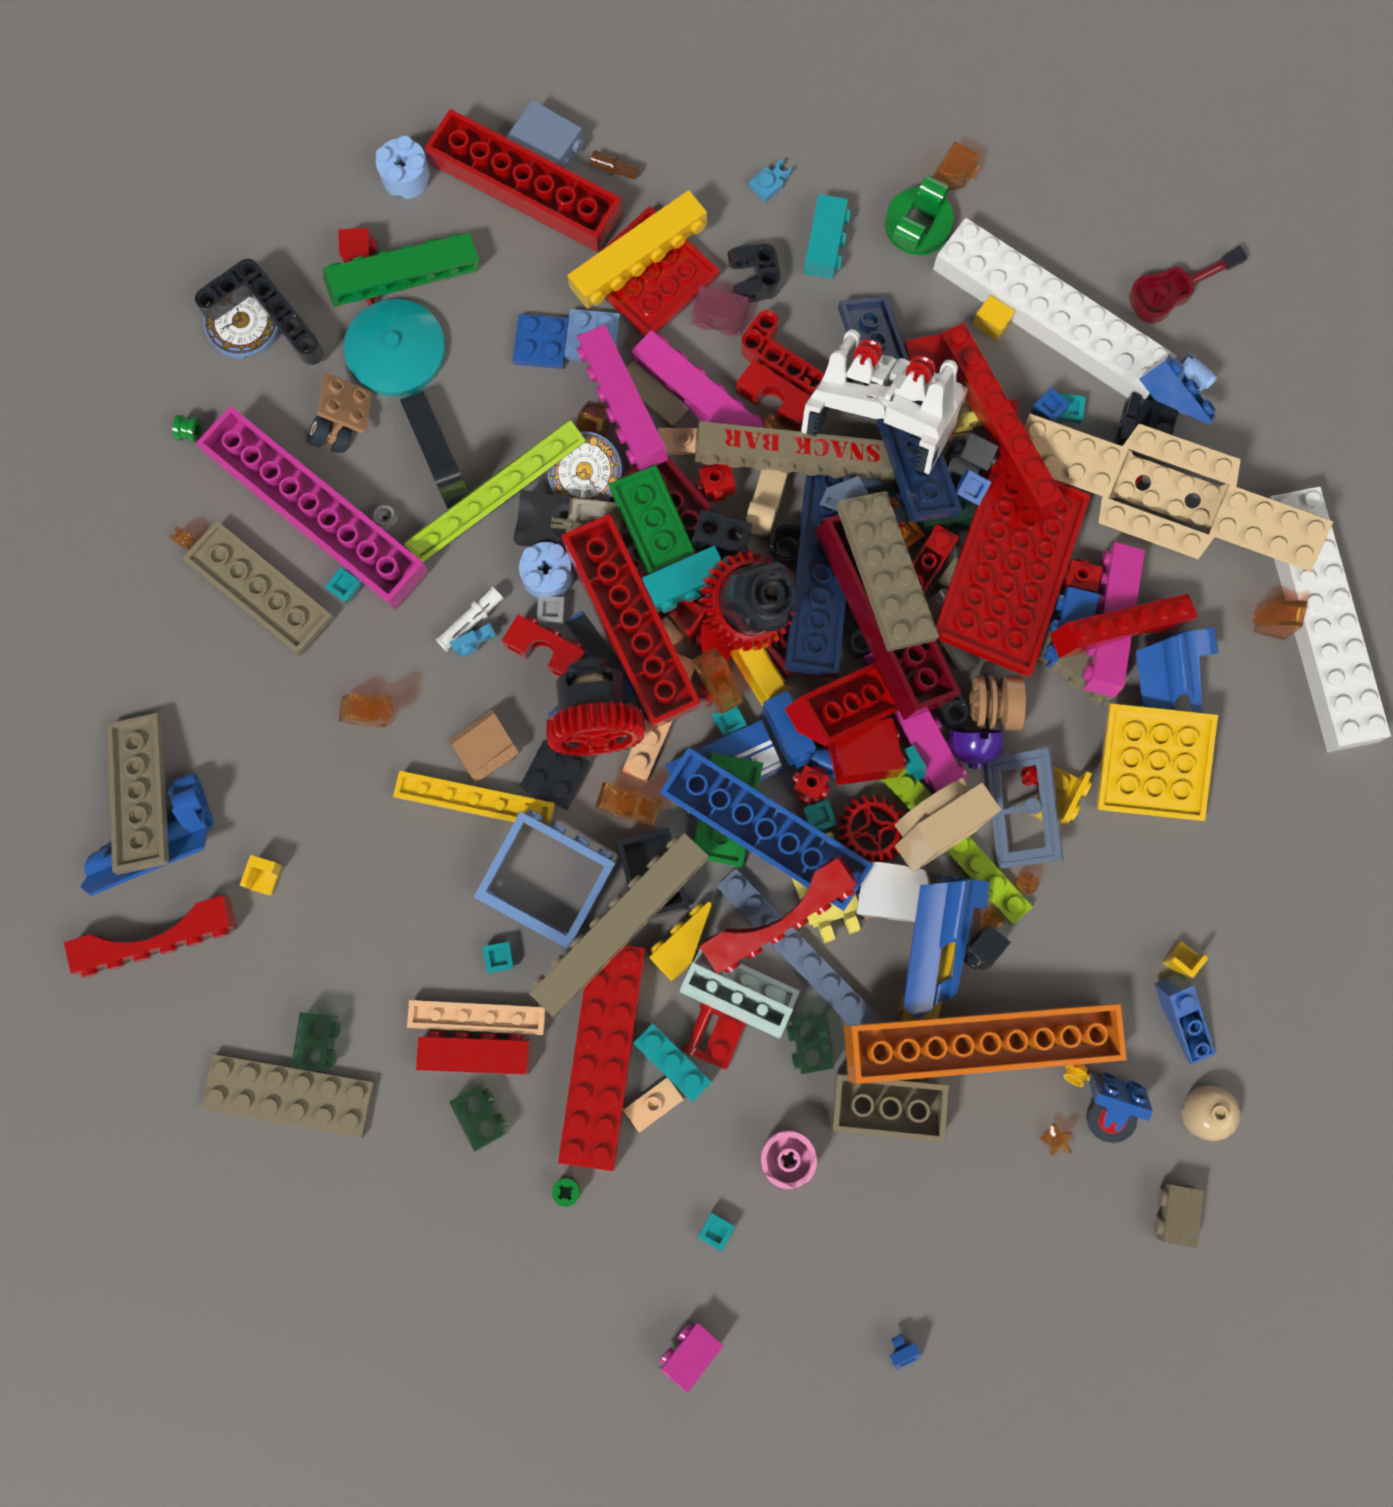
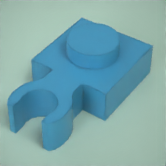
M784 160L778 161L773 171L766 166L749 181V188L765 203L783 189L784 182L781 180L791 176L792 167L787 171L780 170L784 166Z
M489 623L475 632L472 630L451 641L450 644L457 657L462 655L467 657L477 651V647L481 646L480 643L494 638L496 634Z

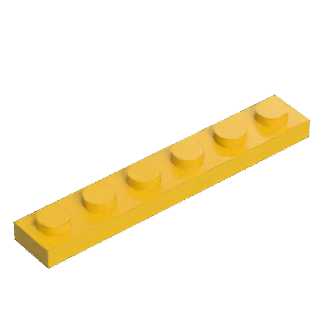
M399 771L393 794L394 798L513 823L520 811L528 813L530 809L542 815L543 819L541 821L551 826L555 803L403 771Z

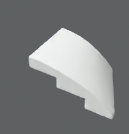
M873 862V867L861 884L857 914L887 918L889 920L915 922L920 885L930 884L927 871L919 869L913 873L908 866Z

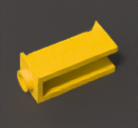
M764 647L756 651L744 652L742 648L730 651L731 657L761 706L764 701L794 688L784 684L785 680Z

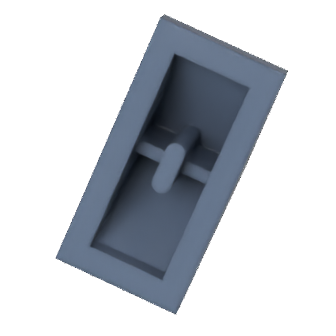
M857 476L826 488L820 505L837 511L836 504L839 500L869 494L860 477Z

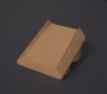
M492 709L449 739L475 783L490 776L501 765H508L513 762L515 755L519 753Z

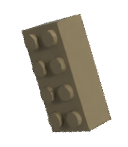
M835 1074L830 1130L945 1143L949 1085L899 1080L856 1084L848 1082V1075Z

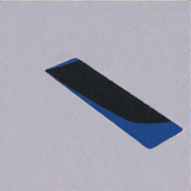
M579 612L566 621V625L578 642L585 647L584 650L590 658L606 659L612 663L613 667L623 672L619 662L583 612Z

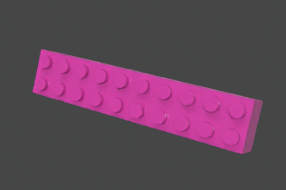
M230 406L196 442V445L208 458L342 568L361 581L364 586L395 610L428 573L425 564L233 407Z

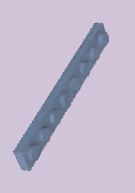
M736 868L716 886L754 928L769 924L782 917ZM793 927L784 932L786 936L772 945L848 1025L884 1022Z

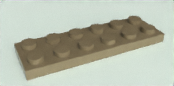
M887 492L839 500L836 508L887 652L938 639L939 635Z
M217 520L182 558L298 656L306 650L334 618L327 610Z
M158 713L108 723L112 872L120 875L169 864L162 716Z
M212 1054L200 1109L362 1138L365 1134L375 1082Z

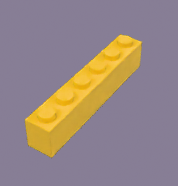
M689 190L569 273L567 275L569 287L587 309L592 305L600 304L606 295L612 291L620 290L626 281L633 276L641 275L650 264L661 261L667 252L673 248L681 247L686 239L693 234L697 235L702 232L707 225V211Z

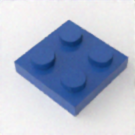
M519 314L513 364L564 369L569 319Z

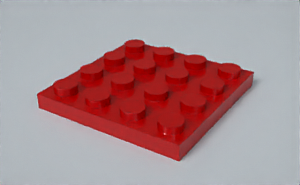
M651 206L646 208L602 250L651 217L656 211ZM686 239L681 247L673 248L666 253L661 261L653 262L646 267L641 275L633 276L626 281L620 290L612 291L606 295L605 300L644 336L651 330L657 334L720 275V270Z

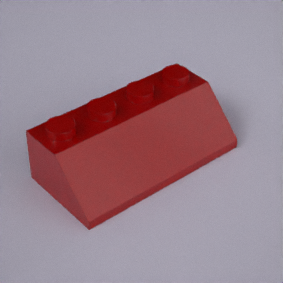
M875 662L799 697L787 706L785 711L798 733L827 746L899 711Z

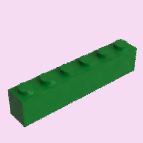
M455 233L441 240L430 239L424 244L416 246L406 245L399 250L391 252L387 250L381 251L375 256L366 258L360 256L342 264L339 262L332 263L323 268V281L333 307L477 272L479 257L470 234Z

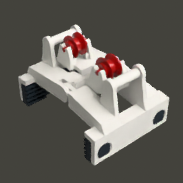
M851 329L845 333L843 343L839 349L831 354L823 379L805 404L802 432L816 437L825 424L826 414L830 408L873 419L883 418L884 423L921 437L914 469L929 474L962 416L968 388L956 382L958 367L954 361H944L939 374L935 373L934 363L929 358L916 356L910 362L906 359H895L892 356L882 355L879 343L871 339H865L860 342V334L856 330ZM853 379L867 383L869 384V386L855 384L851 382ZM920 400L923 401V404L921 406L912 401Z

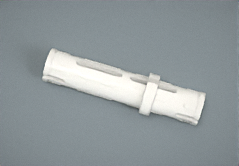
M491 587L477 602L473 601L470 604L471 608L435 640L447 652L452 647L451 641L466 634L482 618L486 619L488 617L487 613L504 598L494 587Z

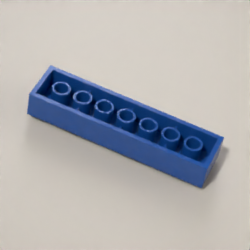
M690 747L687 748L659 792L808 889L816 869L839 854L858 881L856 887H854L855 893L873 867V864ZM855 893L842 901L838 897L830 903L845 911Z

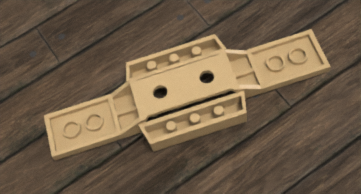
M1029 414L1024 427L1053 479L1102 496L1098 523L1196 559L1200 558L1216 537L1312 571L1333 521L1236 487L1241 459L1142 424H1138L1123 446ZM1131 450L1225 484L1218 486L1134 456ZM1140 475H1146L1151 480V485L1147 490L1141 491L1135 486V480ZM1190 493H1196L1200 496L1201 501L1196 508H1189L1185 504V497ZM1117 497L1203 528L1204 533L1111 499Z

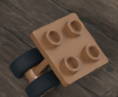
M325 373L322 378L317 411L318 416L315 417L311 424L308 442L321 447L326 441L332 444V452L344 453L350 444L352 429L360 433L367 431L372 392L339 377Z

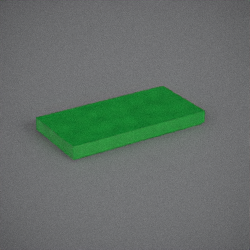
M657 465L608 484L647 575L696 554Z
M711 752L710 760L758 790L763 768L762 762ZM698 818L693 841L709 856L708 861L742 868L746 848Z

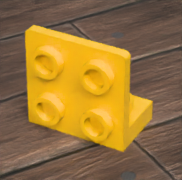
M1053 766L1060 826L1064 823L1068 824L1070 820H1074L1081 807L1077 803L1090 790L1092 782L1089 779L1092 773L1086 771L1077 778ZM1040 793L1038 794V796H1037V798H1036V799H1038V800H1040ZM1042 810L1039 814H1030L1043 821Z

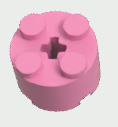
M782 1130L772 1134L764 1142L760 1152V1164L765 1176L771 1183L783 1189H793L804 1185L813 1177L817 1167V1156L812 1143L805 1136L796 1131ZM793 1152L792 1157L795 1159V1163H789L787 1167L783 1166L784 1161L781 1159V1156Z

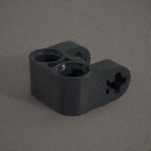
M747 245L728 251L727 257L730 268L744 269L753 267L755 280L743 281L733 287L736 302L751 303L771 299L778 295L781 275L777 253L772 245ZM767 258L770 261L762 262L760 259ZM772 281L774 284L767 285L764 282Z

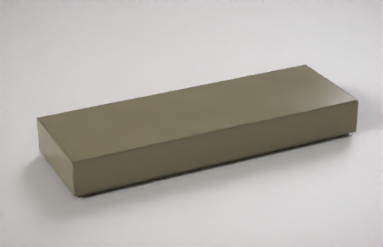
M632 361L626 367L644 405L668 426L674 428L690 411L686 404L635 361Z

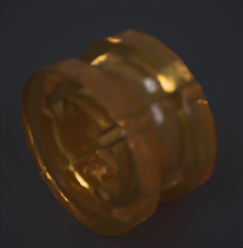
M176 526V533L170 535L169 538L186 550H190V543H195L196 539Z

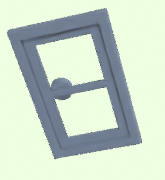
M1043 748L1000 756L993 762L986 763L988 790L1001 808V811L992 818L997 868L1005 869L1064 860L1051 749ZM1036 765L1040 800L1031 798L1027 800L1025 806L1004 809L1000 771ZM1042 810L1046 847L1009 852L1005 815L1024 811L1036 815Z

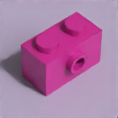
M693 1323L692 1326L687 1324L677 1336L680 1340L674 1349L669 1347L659 1360L662 1363L659 1370L686 1393L690 1391L724 1346L698 1323Z

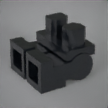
M1132 392L1124 402L1120 419L1121 424L1118 427L1114 444L1123 446L1138 424L1173 435L1178 410L1156 400L1151 402L1142 399V395Z

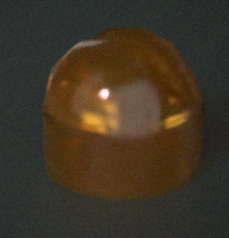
M1022 872L1020 877L1015 879L1016 888L1025 895H1032L1039 886V878L1032 873Z
M987 908L981 917L982 927L990 924L996 930L1005 922L1002 915L992 908Z

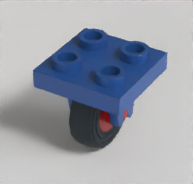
M1092 1071L1089 1083L1093 1100L1089 1104L1086 1114L1089 1129L1096 1138L1104 1142H1122L1133 1134L1138 1118L1147 1121L1151 1118L1153 1110L1146 1089L1135 1081L1124 1082L1118 1080L1110 1073L1101 1072L1100 1074Z

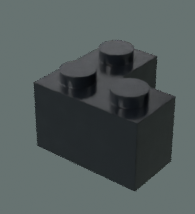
M973 433L954 436L944 457L954 488H957L966 469L978 474V472L988 471V469L992 468L997 459V454L995 453L999 446Z

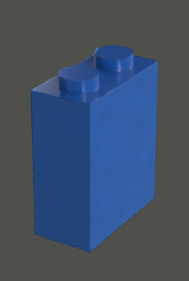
M786 691L764 701L762 715L788 768L796 767V769H801L811 763L810 760L814 756L816 747L812 739L796 731L786 713L785 708L793 703L789 692Z

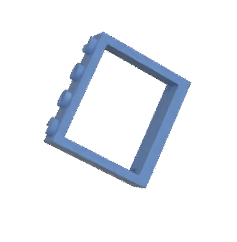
M530 809L528 813L520 811L476 891L474 898L561 946L570 949V944L577 938L617 862L612 860L614 855L600 848L597 852L588 847L591 843L578 835L574 839L566 835L567 829L554 822L551 826L542 822V815ZM525 823L604 866L568 933L489 890Z

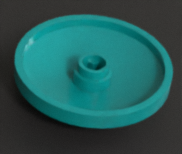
M404 299L379 301L362 310L351 322L344 340L345 359L354 378L367 390L389 397L410 395L426 387L439 373L446 353L445 338L437 319L423 306Z

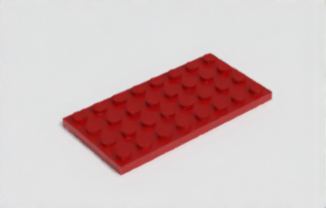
M997 456L996 462L989 469L986 478L991 484L979 506H976L935 627L939 635L937 640L1030 677L1033 674L1091 495L1054 480L1064 496L1059 507L1034 519L1001 459Z

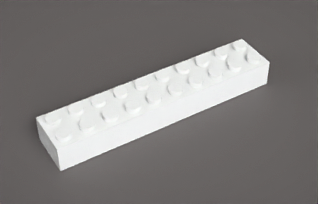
M967 218L963 220L936 257L933 270L983 303L989 296H993L1015 310L1011 320L1013 323L1127 398L1133 392L1142 395V399L1146 400L1150 393L1139 380L1140 377L1170 354L1173 359L1177 356Z
M1321 487L1269 497V499L1330 520ZM1331 526L1312 571L1274 558L1327 753L1378 743L1391 737Z

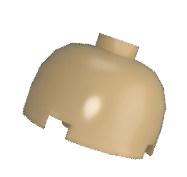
M1204 1085L1196 1087L1185 1097L1186 1100L1184 1107H1182L1181 1115L1184 1125L1191 1134L1202 1140L1214 1142L1226 1139L1236 1131L1240 1124L1241 1112L1238 1102L1231 1093L1221 1087Z

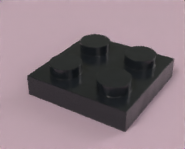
M543 740L520 784V788L548 802L555 803V805L568 811L591 766V762L577 755L571 756L570 754L563 755L561 752L557 753L550 748L548 741Z

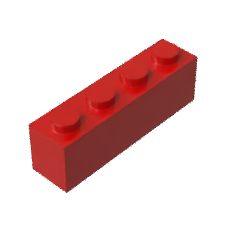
M426 1031V1037H418L416 1070L529 1075L531 1041H524V1035H508V1040H497V1034H481L480 1039H470V1033H453V1038H442L443 1032Z

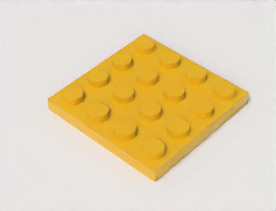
M1108 703L1096 809L1205 821L1218 715Z

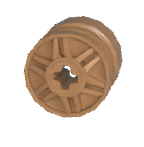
M975 675L969 696V711L973 729L975 731H982L985 724L988 731H993L996 720L999 719L1000 727L1003 731H1021L1026 710V692L1023 677L1021 675H1003L999 687H997L993 675H988L986 683L983 675Z

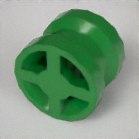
M183 415L175 416L172 429L175 440L183 441L188 439L190 442L196 443L200 439L202 425L199 417L187 419Z
M563 1177L558 1180L552 1189L554 1202L562 1207H569L575 1204L581 1194L579 1182L571 1177Z

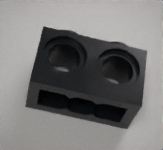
M701 510L692 538V545L700 550H706L715 546L718 554L723 556L732 555L733 557L734 554L739 552L743 555L746 552L751 535L752 523L739 516H733V518L723 516L717 510ZM711 525L714 526L717 529V531L715 533L708 534L704 532L703 529L706 526ZM737 532L742 535V538L734 541L729 538V535Z
M989 924L981 928L966 946L964 963L975 971L977 969L981 971L989 969L1011 942Z

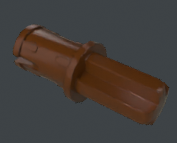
M594 150L591 155L590 166L606 170L612 176L616 173L636 179L639 174V166L620 160L617 155L613 157Z

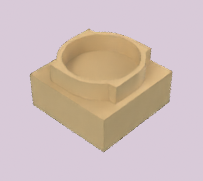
M962 777L922 801L895 824L903 837L895 847L914 873L977 832L998 814L1001 808L983 783L970 789Z

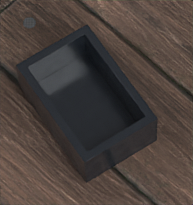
M669 827L616 841L627 886L638 874L642 877L649 870L647 865L655 856L659 855L662 857L669 850L666 848V845L672 840ZM684 885L653 918L689 909Z

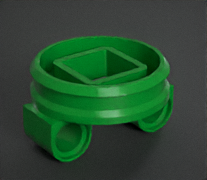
M926 175L920 187L908 188L893 198L887 210L885 229L888 238L898 249L912 255H927L937 251L947 242L954 222L952 207L946 199L949 185ZM912 209L935 219L927 234H925L927 226L908 217Z

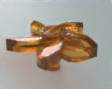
M1052 1123L1049 1133L1040 1137L1044 1143L1050 1145L1051 1156L1055 1155L1059 1149L1068 1154L1072 1153L1069 1144L1066 1142L1071 1138L1072 1133H1061L1060 1128Z

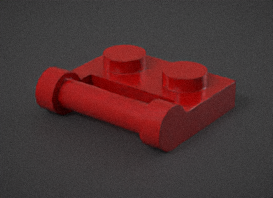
M701 1003L699 1006L701 1011L688 1043H684L681 1051L727 1070L745 1023ZM712 1013L719 1017L705 1051H701L697 1047Z

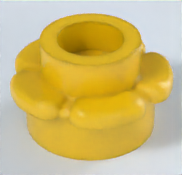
M1084 1065L1065 1066L1063 1077L1069 1083L1083 1087L1085 1082L1091 1079L1090 1075L1087 1074L1088 1069Z

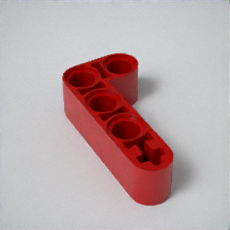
M771 310L761 311L743 333L741 339L742 356L749 362H752L754 359L759 363H766L774 373L780 377H787L801 391L807 390L813 394L825 374L774 341L778 330L777 314ZM770 324L772 327L763 328L761 325ZM756 343L758 346L750 348L747 344ZM770 356H775L779 360L770 361L767 358ZM795 369L798 370L800 373L797 375H792L788 371Z

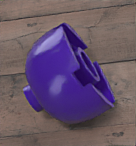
M966 728L950 730V743L953 754L959 761L968 763V768L983 769L985 763L993 762L1001 754L1004 743V731L995 729L993 731H988L987 729L982 731L966 730Z

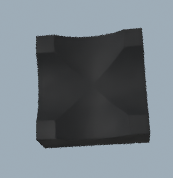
M521 490L518 519L513 538L514 542L517 545L529 547L541 542H550L561 545L565 550L562 544V534L566 533V529L551 528V523L561 524L559 522H551L552 517L567 519L570 498L573 497L571 495H551Z

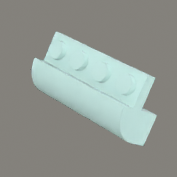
M699 949L679 992L780 1039L800 991L743 964L730 973H726L724 970L717 974L702 950Z

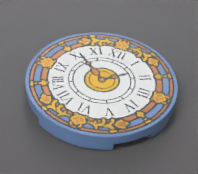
M234 287L229 288L226 292L233 290ZM252 295L220 318L210 320L204 316L203 320L206 336L214 348L220 353L236 359H244L261 351L265 352L271 347L279 334L277 327Z
M580 432L586 442L548 469V480L551 489L555 495H571L576 499L609 502L613 499L608 484L624 476V466L614 444L604 436L592 432Z

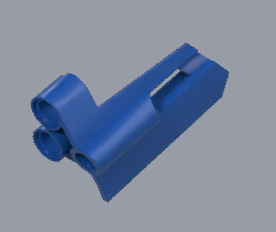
M1215 627L1164 634L1165 640L1136 651L1143 707L1176 711V699L1183 694H1187L1190 697L1192 712L1202 713L1199 656L1219 653Z
M194 772L170 781L168 794L170 795L173 809H171L172 813L167 815L169 864L204 850L207 833L209 830H212L214 825L213 816L209 810L202 784ZM110 842L100 847L99 851L92 853L87 858L84 865V872L87 877L80 888L88 895L93 896L165 865L117 875L112 872V854L108 855L112 853Z
M940 875L939 883L920 885L903 1008L916 1019L932 1011L933 1007L938 1003L950 999L957 994L974 907L987 909L990 882ZM955 942L951 977L936 985L941 949L945 945Z

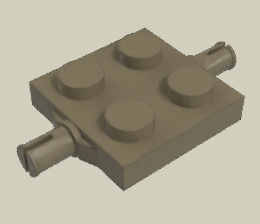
M570 498L567 519L554 517L551 519V522L561 523H551V528L566 529L567 533L610 514L621 538L622 535H629L615 502Z

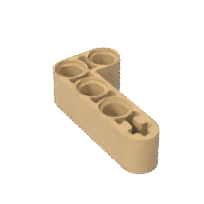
M761 470L753 501L751 500L746 517L748 522L752 523V534L769 538L788 473H783L779 470Z

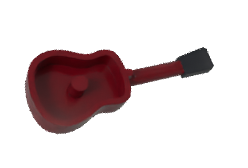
M1238 246L1223 256L1221 261L1192 275H1187L1178 266L1171 267L1163 273L1143 275L1134 282L1129 293L1132 309L1146 323L1161 322L1168 317L1175 307L1189 301L1194 292L1193 285L1225 269L1228 271L1244 263L1247 260V255L1242 247Z

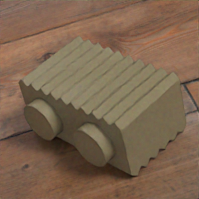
M1164 1183V1189H1160L1158 1193V1205L1161 1206L1160 1217L1156 1218L1154 1225L1155 1234H1158L1157 1239L1166 1243L1197 1248L1204 1191Z

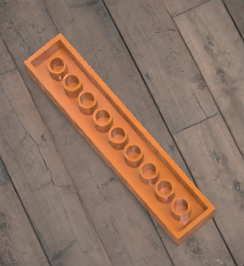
M1097 1004L844 1025L848 1082L856 1084L1127 1060L1121 1004Z

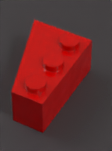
M644 566L639 571L641 579L647 576ZM701 593V596L694 601L687 602L684 600L678 603L675 609L665 613L684 635L689 644L694 639L695 633L699 632L700 625L704 624L702 621L707 618L706 613H699V610L705 608V603L698 602L699 599L705 597L704 593Z

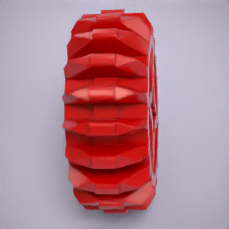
M877 794L872 795L871 802H869L866 795H862V804L857 799H853L852 805L854 809L847 805L844 807V811L849 816L840 814L838 818L841 822L845 823L836 827V830L845 832V834L837 837L838 841L847 840L844 846L851 848L853 852L864 859L865 857L868 858V861L871 863L874 862V858H877V862L884 863L883 856L888 861H893L894 856L892 852L900 855L895 845L902 839L900 837L902 835L895 824L899 821V817L904 814V811L901 809L895 813L893 809L897 806V803L893 802L890 807L887 806L888 797L886 796L883 797L881 803L877 802ZM872 810L882 812L891 822L879 821ZM864 811V826L851 831L853 818ZM870 823L880 829L875 836H871V833L868 834L866 831L870 827ZM894 829V837L891 844L882 850L881 835ZM854 839L868 840L874 851L862 848Z

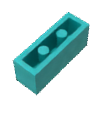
M818 194L804 274L833 279L834 271L840 270L842 255L838 254L839 247L844 248L847 232H842L843 225L849 224L851 210L846 209L848 199Z
M715 546L642 578L643 584L657 612H669L675 609L678 603L684 600L691 602L701 596L702 592L699 589L708 587L702 580L710 576L708 570L716 568V562L722 561Z
M653 1023L633 1043L692 1102L712 1083Z

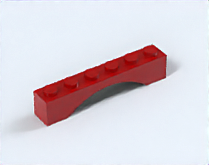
M1188 593L1070 621L1050 633V637L1060 659L1134 635L1151 632L1160 634L1176 630L1198 618V615Z
M839 854L816 869L805 896L783 917L755 928L738 929L725 927L703 941L699 947L717 974L724 970L726 973H730L741 965L739 960L746 956L749 959L755 957L763 951L761 946L770 941L773 945L786 936L784 933L791 927L797 930L808 923V916L815 912L821 915L832 907L830 902L838 897L842 901L855 893L854 887H856L858 881Z
M221 895L195 903L189 913L174 927L148 940L112 942L103 937L89 934L63 943L70 974L81 975L82 978L97 975L98 970L108 967V970L122 968L125 966L124 962L133 959L134 962L151 959L150 954L160 952L163 955L177 951V946L187 944V947L202 944L204 943L203 939L213 936V939H219L229 936V931L237 929L230 898Z

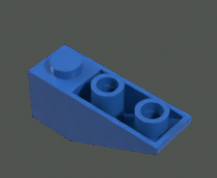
M1170 354L1140 377L1139 380L1156 401L1210 425L1213 423L1216 417L1214 405L1208 399H1203L1199 393L1200 388L1192 378H1187L1183 372L1184 367L1177 358L1173 359Z
M1068 587L1063 594H1059L1055 609L1059 610L1058 617L1053 619L1050 633L1067 622L1095 616L1099 594ZM1053 642L1047 645L1044 659L1048 660L1047 669H1051L1059 660Z
M1180 973L1154 983L1161 1006L1189 1064H1195L1214 1055V1047L1194 985Z

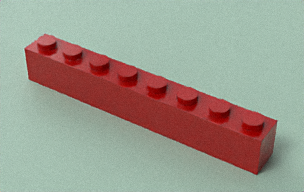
M965 323L942 332L937 348L945 361L952 360L957 364L956 382L968 388L966 399L990 442L999 446L996 452L1033 518L1036 519L1056 510L1064 496Z

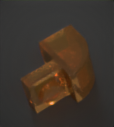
M355 693L344 695L341 700L338 722L363 727L387 728L388 720L393 712L392 696L381 694L375 697H368Z
M603 782L595 808L613 814L614 817L625 821L654 826L662 800L641 791H628L611 783Z

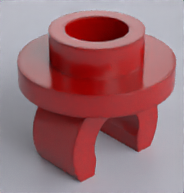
M1036 765L1024 767L1020 774L1022 784L1025 786L1033 784L1039 787Z

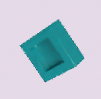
M1060 393L1070 403V406L1057 421L1081 424L1086 397Z
M340 567L326 584L325 588L345 604H348L363 584Z
M735 703L712 715V719L722 737L747 727Z
M912 745L904 749L906 773L908 775L912 774L916 781L925 778L926 765L915 747Z
M829 800L802 809L806 821L820 831L837 825Z
M510 942L482 947L487 974L515 969Z
M711 1212L697 1238L722 1252L735 1229V1225Z

